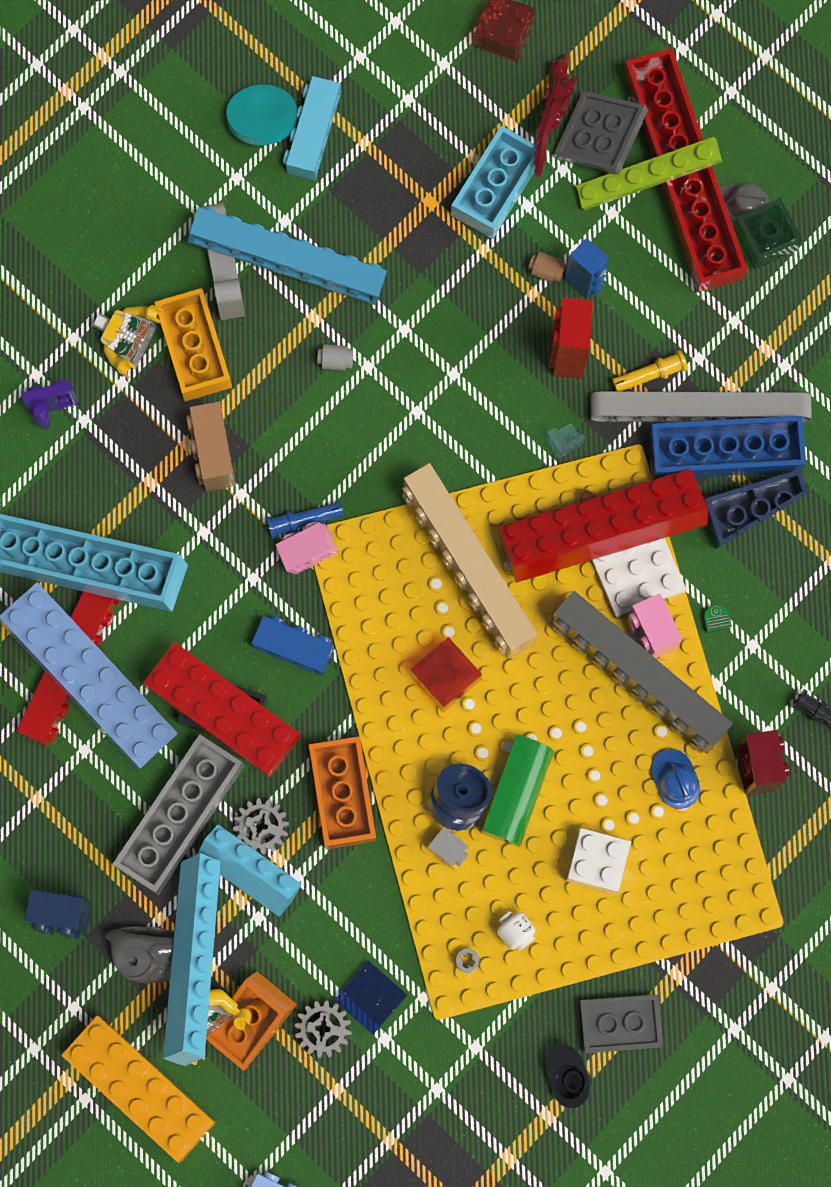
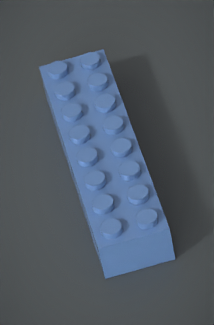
M38 582L0 615V624L137 770L143 767L178 734Z

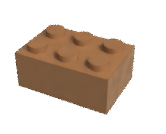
M220 402L190 407L191 415L186 417L190 435L195 437V439L191 440V446L195 461H199V463L195 464L199 485L204 484L206 492L235 487Z

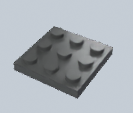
M583 90L554 156L559 160L619 175L648 108L643 104Z

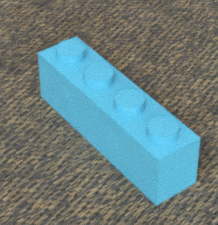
M312 76L310 84L306 83L303 92V98H306L304 106H299L297 112L299 123L297 128L292 129L290 142H293L291 150H286L283 164H286L287 174L316 180L341 95V83Z
M217 825L204 839L197 853H202L221 861L220 875L279 917L293 901L302 883L220 825Z

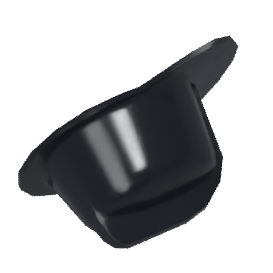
M557 1045L549 1051L545 1061L552 1092L560 1105L566 1108H577L588 1099L592 1086V1077L586 1069L579 1052L568 1045Z

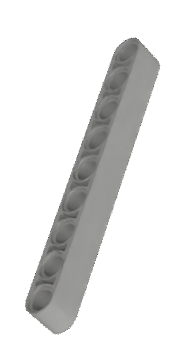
M594 392L590 395L591 420L598 422H693L802 416L803 423L812 420L811 394Z

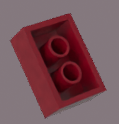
M778 730L746 734L738 743L737 751L746 796L774 792L787 781L786 777L790 776L787 761L783 762L782 752L785 751L783 737L778 735Z

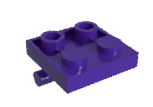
M59 380L53 382L52 386L43 388L41 386H33L28 388L26 392H22L23 402L30 416L34 417L36 424L42 429L50 427V411L79 405L78 397L71 381Z

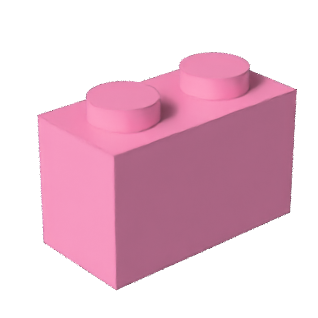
M319 522L309 523L304 526L303 531L297 534L290 533L282 538L283 541L275 544L286 571L293 574H298L339 553L329 527Z

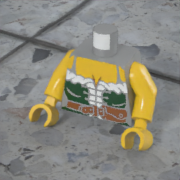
M155 305L149 307H126L123 311L116 310L111 319L99 314L94 322V327L104 332L100 341L104 343L103 351L111 365L126 378L130 377L127 375V371L130 368L136 369L158 327L154 322H161L156 317L159 312H164V310Z
M210 990L206 1036L233 1015L235 1016V1027L243 1030L246 1023L250 1024L251 1012L244 1008L238 1009V1004L223 990Z

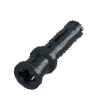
M803 689L792 708L806 713L813 722L820 721L831 728V709L827 707L826 702L823 700L821 702L807 694L808 691L806 689Z

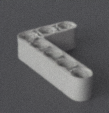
M224 203L200 207L203 209L212 208L218 214L226 216ZM208 249L221 321L244 317L245 311L235 258Z

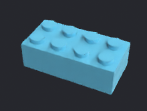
M500 126L451 205V216L494 239L534 174V152L536 151V145Z

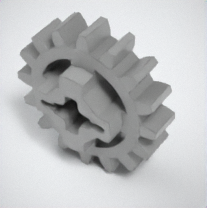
M260 798L257 799V805L254 806L248 801L247 810L241 807L239 809L242 816L234 817L239 826L233 827V831L240 832L237 838L241 841L244 840V843L255 851L260 849L262 855L266 854L267 848H270L274 853V845L276 843L283 846V842L280 839L281 836L288 837V833L283 828L289 827V822L282 821L287 815L285 812L278 813L280 810L279 804L271 807V800L269 799L265 805L262 804ZM261 810L259 815L253 818L248 817L251 813ZM271 813L277 818L278 826L271 824L269 820ZM264 819L265 825L268 828L267 830L263 829L258 836L255 824H260ZM244 827L252 831V841L245 835ZM266 837H274L271 841L261 844Z
M315 1001L314 1009L306 1006L307 1014L299 1013L298 1016L302 1019V1023L295 1024V1027L301 1029V1032L295 1036L296 1038H303L304 1041L300 1044L301 1048L309 1046V1055L315 1050L317 1051L318 1058L322 1057L323 1052H326L330 1058L332 1057L331 1050L335 1049L340 1053L339 1045L341 1043L344 1045L348 1044L344 1036L351 1035L352 1032L346 1030L345 1026L350 1025L351 1021L343 1020L347 1013L346 1011L338 1013V1004L330 1008L329 1001H325L324 1006L320 1007L318 1001ZM321 1012L318 1020L314 1023L308 1022L312 1015ZM330 1013L338 1018L341 1027L334 1026L331 1023ZM324 1017H326V1026L331 1028V1030L325 1033L321 1042L320 1032L316 1031V1027L321 1026ZM306 1032L315 1035L317 1038L316 1046L309 1041ZM339 1036L334 1044L326 1047V1042L329 1038Z

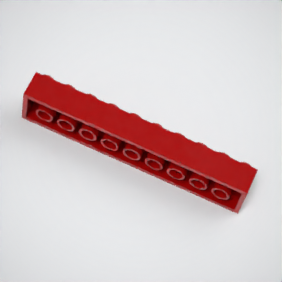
M670 48L627 60L623 73L634 103L643 104L648 108L641 127L651 157L655 158L703 141L673 49ZM713 166L662 183L661 186L697 293L744 280L748 269Z

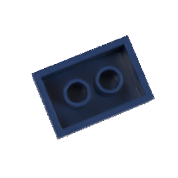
M30 890L25 922L31 924V929L39 933L54 935L55 930L60 935H64V937L79 939L80 935L87 936L92 904L79 897Z

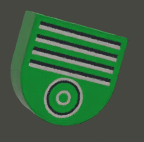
M716 604L706 610L704 614L706 633L732 628L730 614L724 606Z

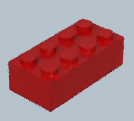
M562 298L561 306H556L549 368H554L553 376L583 379L590 349L593 300Z

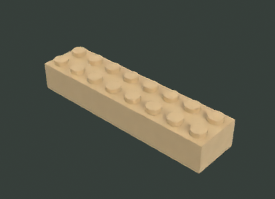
M429 463L405 477L404 487L402 488L404 492L402 496L409 507L414 506L417 513L415 517L422 528L427 527L430 533L428 536L430 542L435 549L440 548L443 557L441 558L447 569L454 570L456 575L455 581L461 591H467L470 597L468 599L470 606L475 613L479 611L482 615V625L488 634L491 632L496 638L494 643L501 655L506 654L510 659L535 644L537 632L432 465Z

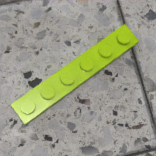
M711 137L621 169L619 175L614 173L604 175L576 185L582 209L588 210L721 163L722 159L715 137Z

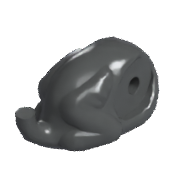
M126 926L115 928L106 933L105 938L111 943L113 962L117 970L127 980L146 984L164 983L170 980L175 931L155 927Z

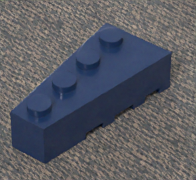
M801 469L705 498L704 500L708 507V526L715 548L718 549L808 494Z

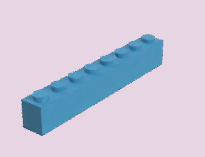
M198 207L188 238V243L376 305L387 272L378 264H366L360 262L354 256H343L335 253L330 248L313 246L307 240H295L289 238L283 232L268 231L259 224H248L242 222L238 217L218 214L212 208L203 209Z

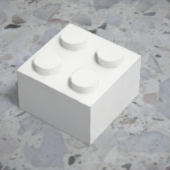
M580 828L566 882L616 895L619 892L631 841Z

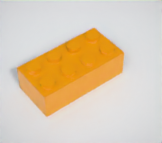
M200 288L156 301L155 306L164 310V312H159L158 316L161 320L184 401L232 388L203 289Z

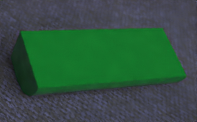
M519 734L516 735L481 834L521 847L554 754L552 748Z

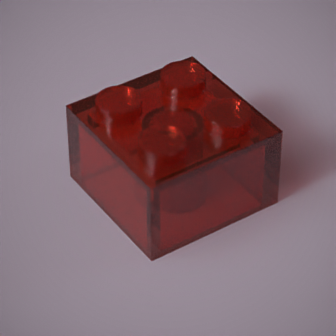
M488 0L474 33L473 47L519 62L535 22L536 8L514 0Z
M449 637L410 669V676L443 713L482 679L481 672Z

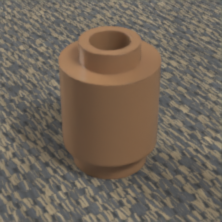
M539 252L538 256H532L528 268L532 270L531 275L553 283L554 281H561L567 264L561 262L562 259Z

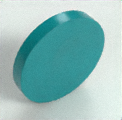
M272 85L250 86L236 93L227 106L228 126L230 131L243 142L253 145L274 144L289 136L292 129L295 128L297 124V106L292 96L279 87Z

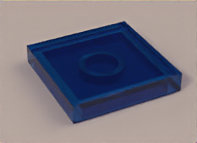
M368 960L334 1001L374 1035L407 997V994Z

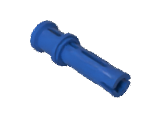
M338 501L337 503L295 514L288 511L286 515L271 518L269 516L266 517L270 536L273 539L276 538V535L290 531L291 533H296L298 528L304 527L309 523L323 522L344 517L341 503Z

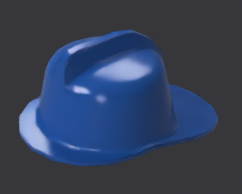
M675 749L663 750L657 754L651 769L664 802L677 809L690 807L696 802L700 794L699 780L687 755Z

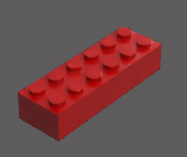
M176 642L173 643L143 682L149 691L269 779L301 738L298 731Z

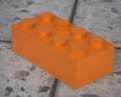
M360 736L309 744L325 849L376 842Z

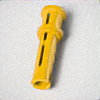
M678 350L672 356L664 359L661 357L657 358L654 364L612 378V383L616 387L615 391L621 392L658 377L666 379L668 375L681 370L683 372L688 371V367L682 351Z

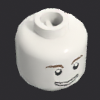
M510 911L499 920L501 925L497 929V934L510 950L517 948L518 951H521L535 939L533 935L536 929L523 912L513 914Z

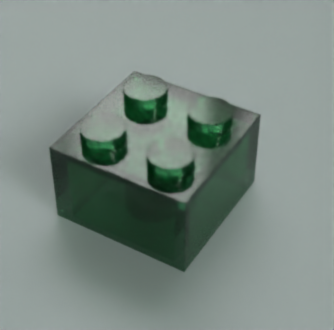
M781 198L737 217L733 226L754 270L798 251L803 241Z

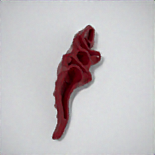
M562 54L560 59L553 60L548 70L551 85L550 88L547 87L542 99L546 104L536 131V151L534 152V173L536 178H540L543 171L549 134L552 129H558L562 116H564L568 107L569 97L577 81L575 76L568 78V54Z

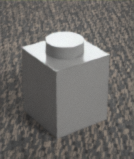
M445 827L442 828L428 846V850L451 869L455 864L460 867L469 855L466 853L468 845Z

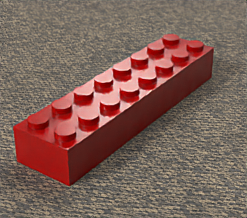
M687 469L499 526L500 543L515 583L706 526L708 525V507L692 470Z

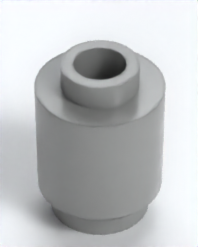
M324 344L323 349H318L317 363L322 364V369L346 371V368H352L353 349L343 345Z

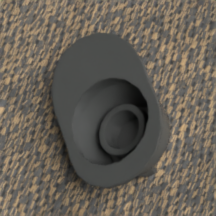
M745 183L743 185L728 184L720 187L731 221L758 222L768 214L770 208L769 198L757 185Z

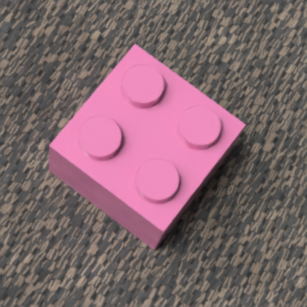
M661 593L632 605L627 624L631 632L637 634L640 640L638 644L654 658H658L678 648L682 637Z

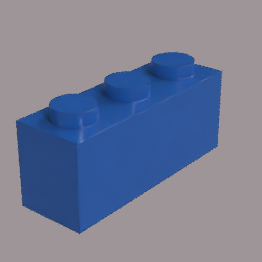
M585 238L569 255L565 280L586 299L592 293L596 295L604 286L603 281L606 278L605 272L608 269L607 262L609 257L590 240Z
M271 615L270 618L263 616L251 643L253 649L323 677L334 651V644L330 643L331 639L317 634L316 637L307 634V629L298 625H294L293 628L284 624V620Z

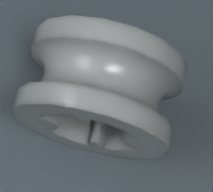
M463 949L457 954L456 965L460 971L471 973L478 967L479 956L474 950ZM468 953L473 956L472 961L475 964L472 967L468 965V968L462 966L463 961L460 957L463 954L466 957Z

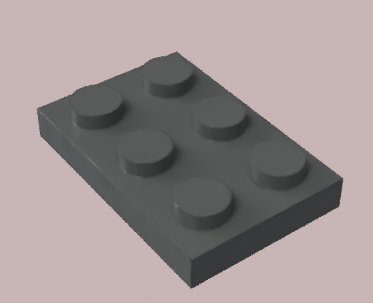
M658 994L580 1000L584 1054L663 1048Z

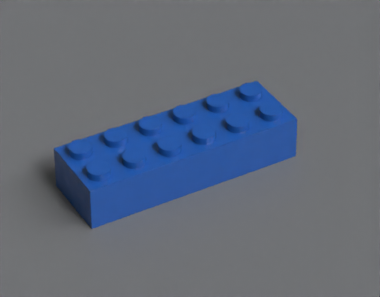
M802 416L656 423L651 425L649 431L653 480L687 469H691L694 477L697 478L789 473L799 469L803 471L806 466Z

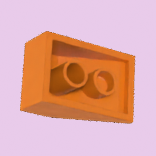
M258 971L245 979L232 998L238 1004V1009L244 1008L251 1012L250 1024L246 1023L243 1030L237 1029L234 1025L235 1016L233 1015L206 1036L207 1041L243 1071L251 1064L297 1005Z

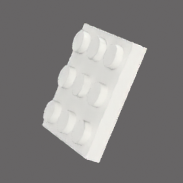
M665 538L591 560L615 618L629 614L632 605L661 593L663 600L687 590Z

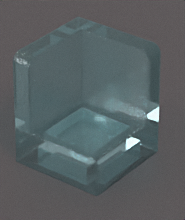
M568 424L560 430H557L555 427L548 431L546 435V440L558 459L583 446L586 439L583 434H578L573 424Z

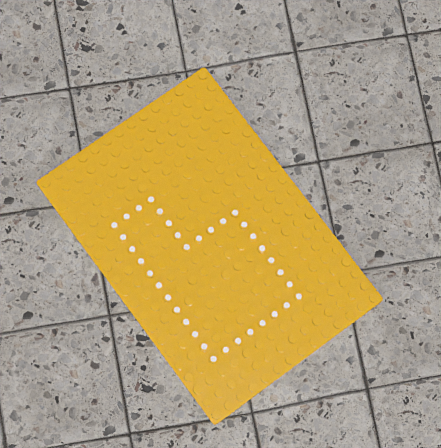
M639 444L449 493L537 632L535 644L510 659L506 654L501 655L494 643L496 642L494 634L492 632L488 634L481 622L483 620L482 615L479 611L475 613L468 602L470 597L467 591H461L455 581L456 575L454 570H448L441 558L443 557L440 548L435 549L428 536L430 533L427 527L422 528L415 517L417 513L414 506L409 507L406 504L327 525L339 553L314 565L430 1004L433 1015L437 1020L777 929L783 925L780 908L727 731L708 754L704 751L702 753L698 752L690 745V739L684 734L679 736L670 728L671 723L665 718L662 720L657 718L650 711L652 707L646 702H638L630 694L632 691L627 686L621 687L615 683L609 671L605 668L601 670L592 663L591 660L593 658L586 652L582 654L572 646L573 641L567 636L563 638L553 630L552 627L554 625L551 621L554 612L574 590L635 642H640L637 634L632 633L627 624L629 614L615 618L591 560L515 583L500 543L499 526L578 503L584 489L592 491L598 497L651 481L652 476L644 449ZM666 537V543L679 571L670 537ZM684 592L665 599L664 602L676 624L682 641L677 649L656 659L721 713L687 594ZM517 734L538 741L554 750L521 847L481 834ZM663 750H679L687 755L693 765L700 784V794L696 802L688 808H672L664 802L660 795L651 768L653 760ZM462 763L472 765L482 771L490 782L492 792L491 799L477 825L469 830L462 831L448 829L468 845L466 853L469 854L460 867L455 864L451 869L428 850L430 843L444 827L438 824L431 816L428 808V797L441 771L449 765ZM580 828L631 841L619 892L616 895L566 882ZM510 911L513 914L523 912L536 929L533 935L535 939L521 951H518L517 948L510 950L497 934V929L501 925L499 920ZM463 949H472L479 956L478 967L471 973L460 971L456 965L457 954ZM467 953L466 957L463 954L460 957L463 961V967L468 968V965L472 967L475 964L472 961L473 956Z

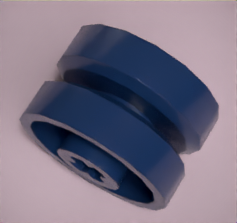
M462 763L449 765L441 771L429 794L428 808L431 816L438 824L447 829L456 831L469 830L477 825L491 799L492 788L490 782L482 771L472 765Z

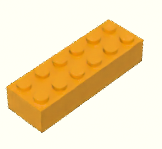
M97 1015L61 1055L178 1163L184 1160L216 1123L101 1016Z

